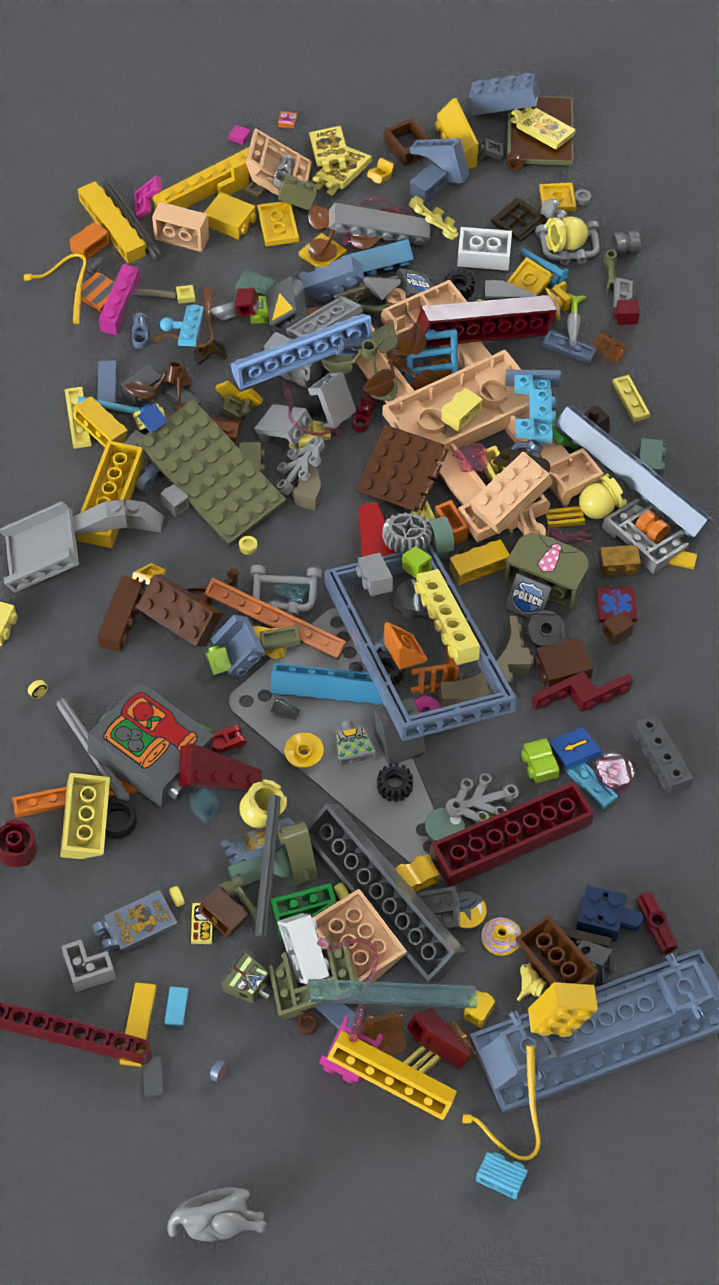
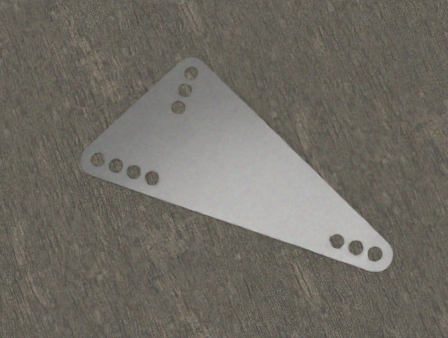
M337 608L327 610L311 624L334 636L341 632L349 634L345 624L340 628H334L330 624L332 618H341ZM352 638L346 643L344 649L348 647L354 648L357 651V655L354 658L348 659L344 657L342 651L339 659L301 642V645L287 647L284 658H271L232 692L229 698L231 710L284 756L285 744L291 736L303 732L317 736L324 747L322 759L312 767L299 769L406 861L411 863L419 855H429L432 860L430 853L423 850V844L426 841H430V838L418 835L416 827L419 824H425L428 814L434 808L413 758L399 762V767L402 764L405 765V770L409 768L410 773L413 775L412 792H410L408 797L405 796V799L402 801L398 798V802H394L395 798L388 801V797L384 799L377 789V775H379L380 769L383 771V766L385 765L389 768V764L374 735L375 710L385 707L384 704L355 703L349 700L336 701L329 698L317 699L310 696L297 697L290 694L280 696L276 693H271L272 698L267 702H262L258 699L260 691L268 690L271 692V676L274 663L350 671L349 666L352 663H360L363 666L362 672H368ZM250 696L254 702L250 707H242L239 703L240 698ZM351 720L354 727L363 726L376 751L374 762L339 769L336 732L342 730L341 724L344 721ZM396 777L390 778L387 781L391 787H399L403 783L400 778ZM439 872V874H440V881H442V880H444V879H443L441 873Z

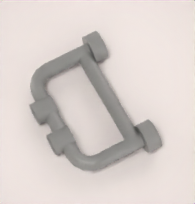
M589 221L586 224L588 237L592 239V251L580 249L572 253L561 251L559 254H553L548 249L545 235H548V227H545L544 224L539 225L535 231L536 236L541 239L545 257L554 261L560 260L562 265H568L571 259H577L579 264H584L587 262V258L595 257L600 251L597 234L600 231L599 223L597 221Z
M251 566L250 575L254 577L252 597L260 600L261 582L310 585L309 600L306 604H298L296 602L284 604L277 601H270L267 604L282 611H287L288 614L294 617L298 616V612H306L314 607L317 596V582L322 578L321 569L309 568L307 569V577L265 575L266 568L264 566Z

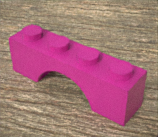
M125 264L122 265L98 319L102 332L118 335L123 323L126 303L130 295L136 293L141 282L139 268Z

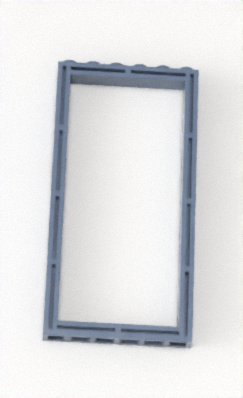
M432 545L425 548L424 552L432 557V570L439 569L480 645L479 660H476L494 694L409 716L344 588L362 583V578L358 577L356 572L358 563L324 571L325 586L402 741L508 714L516 710L515 694ZM402 552L382 556L391 575L406 572L402 569Z

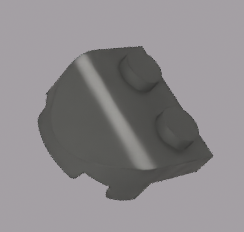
M417 580L403 582L393 594L392 602L394 608H398L403 613V617L412 619L414 615L429 617L427 607L422 604L421 595L415 591L414 583Z

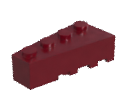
M192 743L180 746L179 786L248 792L254 783L262 782L261 769Z

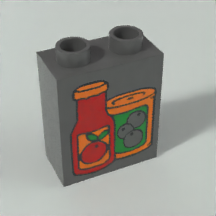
M140 681L88 733V754L155 804L162 807L171 797L176 801L180 800L189 789V787L179 786L180 746L192 743L212 751L214 734Z

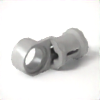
M284 155L280 158V165L276 169L273 184L280 188L282 181H279L277 178L284 179L285 175L290 176L291 167L295 164V160L289 155Z

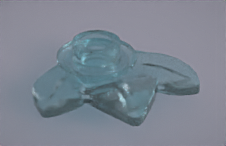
M283 583L273 586L274 592L278 596L286 597L289 602L296 603L302 601L304 593L310 588V585Z

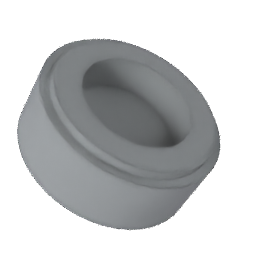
M587 190L575 192L574 196L577 205L586 206L590 203V192Z

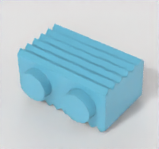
M487 1152L477 1173L476 1181L516 1200L527 1177L528 1170L519 1162L513 1161L511 1163L504 1160L505 1157L500 1153L493 1152L491 1154Z

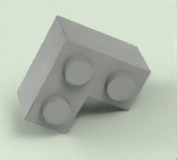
M82 940L61 946L75 993L116 980L108 951L87 958Z

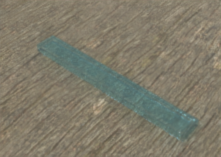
M325 979L308 980L309 1002L475 1009L478 1005L476 986Z

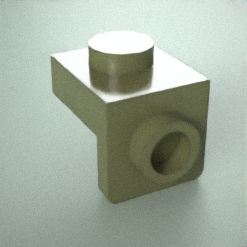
M227 395L220 412L233 419L240 420L243 416L246 417L248 415L251 400L246 399L243 403Z

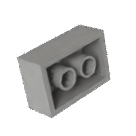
M275 332L264 345V350L292 339ZM321 360L286 372L280 376L297 383L301 387L307 388L308 380H318L321 377Z

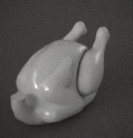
M224 1187L201 1194L179 1205L168 1220L167 1230L170 1237L176 1236L178 1234L177 1224L181 1223L191 1238L211 1242L231 1238L244 1230H256L259 1233H263L266 1222L263 1221V1212L247 1210L246 1199L250 1197L248 1190Z

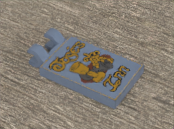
M290 817L279 820L277 834L280 833V828L295 824ZM266 827L233 839L234 841L229 839L221 841L223 847L230 846V848L223 851L226 857L232 856L235 853V856L229 859L231 864H237L243 859L248 861L263 855ZM278 836L276 842V849L284 846L280 845Z
M160 890L104 915V922L93 924L94 933L97 937L107 932L109 933L111 938L101 942L104 952L108 951V954L118 948L123 953L178 927V923Z

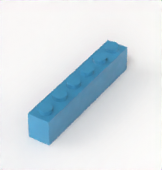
M274 663L271 676V693L278 695L290 694L297 697L310 696L317 699L329 698L336 701L349 700L355 703L368 702L375 705L384 704L368 672Z

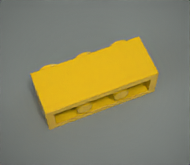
M91 396L74 407L73 418L104 447H106L108 440L118 443L125 442L127 435L125 426L120 424L111 413L107 412Z
M501 539L495 542L491 541L484 546L475 547L465 553L454 555L450 558L449 569L458 585H462L505 569L506 561L510 554Z

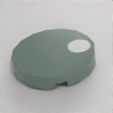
M439 808L428 814L424 828L426 836L430 838L429 840L435 842L465 829V823L462 816L453 818L448 815L446 808Z

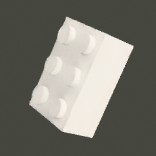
M461 227L457 266L509 270L512 231Z
M300 913L277 921L286 951L289 954L296 982L308 984L328 977L330 965L327 958L323 957L322 950H324L321 938L317 937L315 931L317 930V923L314 917L311 918V915Z

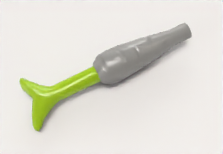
M566 293L571 297V313L567 318L570 346H575L581 323V317L578 314V304L586 300V296L576 297Z

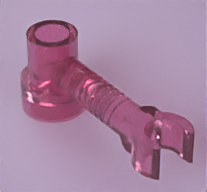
M588 527L583 528L579 532L562 535L558 528H550L546 534L547 537H552L559 542L573 540L591 541L593 535H586L590 531Z

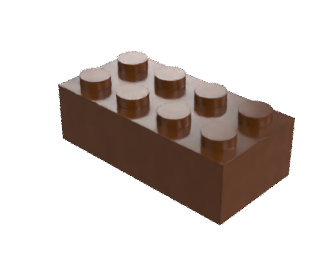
M153 575L136 607L193 645L205 647L223 615L219 610L162 575Z

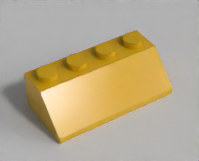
M453 98L437 114L435 128L436 131L440 132L441 139L460 138L468 169L477 167L478 142L457 98Z

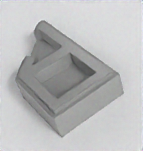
M621 278L615 279L613 308L616 307L617 300H629L632 297L633 281Z

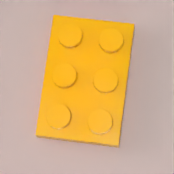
M282 201L257 205L265 246L299 242L291 204Z

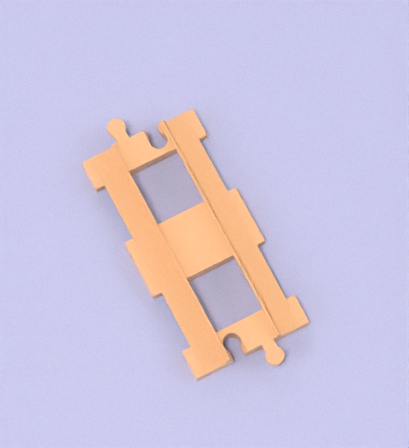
M450 280L409 298H406L405 291L395 288L385 297V303L391 306L383 309L381 321L385 326L394 325L397 336L396 348H398L401 337L414 323H417L422 306L465 303L467 301ZM371 324V332H373L375 329ZM481 342L458 344L459 371L414 391L397 367L393 365L398 393L394 400L385 401L383 416L392 427L442 443L444 448L449 450L444 462H437L442 465L439 475L462 504V506L458 507V511L468 525V531L477 542L497 534L472 510L470 501L486 485L459 450L503 429L515 444L522 441H531V439L516 438L515 425L516 419H529V395L515 394V386H505L506 370H521L506 350L491 355ZM450 344V345H440V347H448V346H451V344ZM377 350L375 356L377 370H391L387 354ZM451 353L446 354L451 360ZM360 356L356 363L369 380L375 374L372 360H367ZM467 388L482 398V410L458 432L442 421L441 410L446 403L453 400L458 392ZM552 438V444H541L543 449L538 453L539 457L548 460L551 467L549 474L552 484L548 488L552 490L565 508L568 506L571 497L580 494L588 485L601 483L600 478L603 477L604 473L584 448L569 454L563 445L559 444L554 438ZM520 449L521 452L524 451L525 453L529 454V453L526 451V449ZM542 493L505 529L511 535L513 534V529L518 527L523 536L530 533L546 536L545 527L536 522L535 518L547 513L550 508V502Z

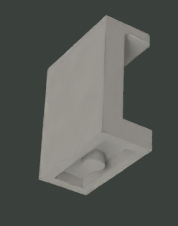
M343 372L328 373L308 388L310 395L319 396L327 418L322 423L323 428L330 427V429H335L340 426L341 422L348 420L356 412Z
M273 404L254 429L261 442L267 443L271 436L287 438L290 444L295 446L313 421L306 408Z

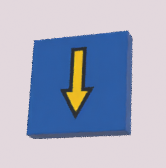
M584 727L548 740L551 750L566 770L602 756L601 749Z

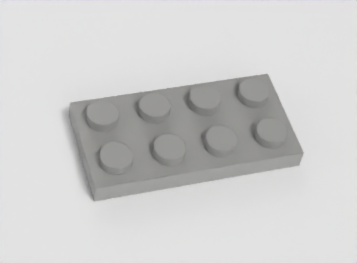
M340 296L286 329L287 334L295 339L305 334H310L321 328H326L337 322L357 316L363 312L362 306Z

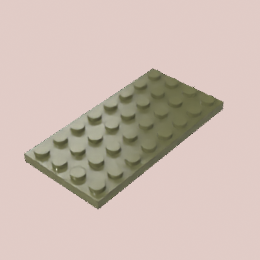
M194 399L167 418L168 422L154 432L147 433L137 441V445L143 447V451L172 484H175L189 497V503L228 546H231L286 503L283 495Z

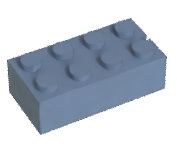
M524 73L520 76L510 75L506 78H492L488 81L478 80L472 83L468 97L472 116L536 106L539 96L536 73Z

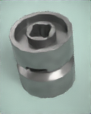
M637 230L628 231L626 234L620 232L612 235V247L617 255L626 254L627 251L629 253L640 252L641 239Z

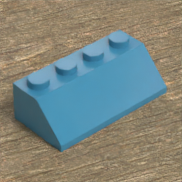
M409 239L344 255L340 258L351 255L362 264L363 274L367 273V275L376 274L377 270L383 269L384 272L394 269L393 266L396 265L400 267L410 265L409 262L414 259Z

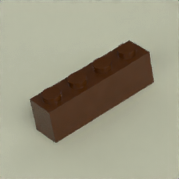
M121 576L97 636L99 647L121 652L123 645H127L129 630H132L134 627V617L140 612L136 607L146 590L144 588V581L140 582L139 579Z

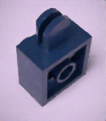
M586 885L576 930L609 937L611 941L616 942L619 928L638 931L643 922V915L640 911L624 907L627 898L626 894Z

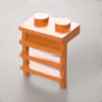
M446 647L445 664L411 669L412 675L419 674L418 687H412L411 693L419 692L420 695H423L424 691L427 690L435 693V689L440 688V683L435 684L436 671L442 670L441 682L458 681L459 666L453 658H450L448 647ZM430 672V685H424V673Z

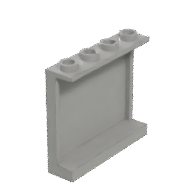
M62 501L0 529V533L5 536L9 567V576L4 578V584L13 592H18L79 565L72 510Z

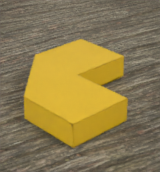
M229 380L218 384L215 388L224 399L229 395L243 403L246 399L251 400L249 403L250 408L261 404L263 398L253 388L240 392Z

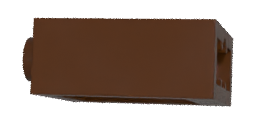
M413 118L384 130L385 144L404 166L421 160L425 156L411 154L410 147L404 149L397 138L412 133L417 140H430Z

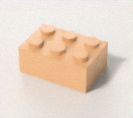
M159 202L152 216L155 240L202 252L209 239L208 215Z

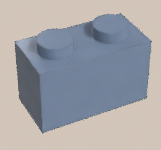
M430 164L419 175L412 178L410 181V194L414 197H420L426 203L446 186L447 173L437 166Z

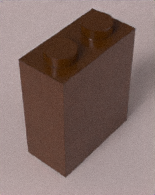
M580 637L536 648V656L533 658L536 668L539 667L541 681L543 684H546L547 688L583 671L589 679H592L593 666Z

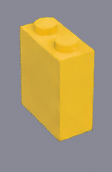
M222 192L217 195L204 212V214L208 215L209 228L238 240L243 234H246L248 227L257 218L254 205Z

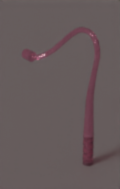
M369 198L357 204V207H360L367 202H382L391 206L399 214L412 216L411 209L401 211L385 199ZM350 232L346 233L342 241L344 245L349 244L353 234Z
M282 383L289 407L288 417L294 426L314 436H321L331 432H335L340 438L344 435L345 432L340 428L313 432L296 423L292 417L293 399L289 383Z
M321 937L317 945L324 949L336 950L352 943L363 942L373 952V967L363 988L349 1038L350 1041L357 1042L368 992L378 964L377 950L369 940L364 938H355L330 946L329 941Z

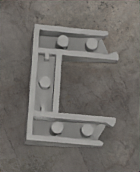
M637 498L605 517L602 528L614 539L619 536L628 545H638L639 555L642 557L641 564L654 574L687 549L689 543L682 544L680 538L684 536V532L680 530L656 545L635 526L639 517L647 510L653 511L655 506L650 503L647 508L637 505L639 502Z

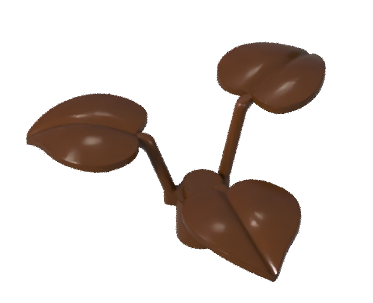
M414 323L401 337L398 343L399 350L392 348L388 351L387 359L389 360L388 364L391 370L382 369L374 374L362 388L364 391L376 397H383L389 394L394 387V381L392 380L395 378L393 365L395 367H404L415 378L410 383L414 391L437 381V376L432 370H423L417 376L405 364V356H410L411 353L414 355L420 354L427 343L425 332L417 323Z
M170 361L167 371L163 372L161 379L154 388L144 382L124 383V387L136 397L149 399L155 397L154 392L157 391L163 380L176 384L178 391V404L174 406V411L176 412L188 403L181 401V386H190L192 380L181 363Z

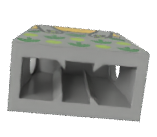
M351 720L344 721L341 724L342 730L336 732L339 769L374 762L376 751L363 726L354 727Z

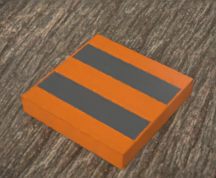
M96 272L81 286V300L102 312L115 282Z

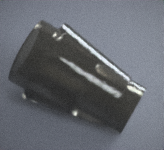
M276 698L270 712L274 713V716L297 720L301 709H298L283 698Z

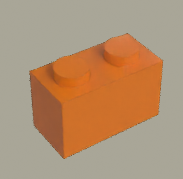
M95 221L69 239L71 251L83 254L87 260L110 244L109 232Z
M452 500L435 506V518L447 516L453 532L454 545L468 540L469 527Z

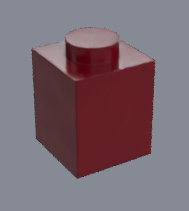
M254 287L237 289L234 306L240 317L257 315L259 297Z
M617 300V305L613 308V317L616 318L617 325L638 324L640 315L638 300Z

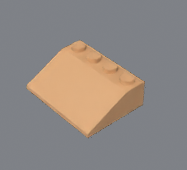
M360 889L314 916L317 923V930L315 931L317 937H320L324 946L322 951L327 958L325 938L333 939L332 944L343 946V940L348 942L361 990L373 984L407 954L406 949Z

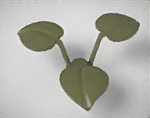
M386 325L373 331L372 340L367 339L363 341L362 349L358 350V354L353 360L352 356L334 354L321 359L322 364L331 373L343 372L344 375H347L352 371V364L356 363L360 355H362L365 359L372 360L374 373L376 374L378 372L375 361L376 351L388 353L390 349L397 346L394 325ZM392 379L394 387L386 396L376 397L372 394L370 395L378 400H394L398 393L396 380Z

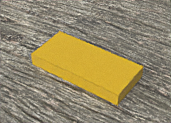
M683 551L670 560L669 564L694 570L697 554Z

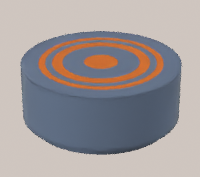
M222 1060L215 1062L210 1073L211 1080L218 1083L223 1080L228 1069L227 1062Z

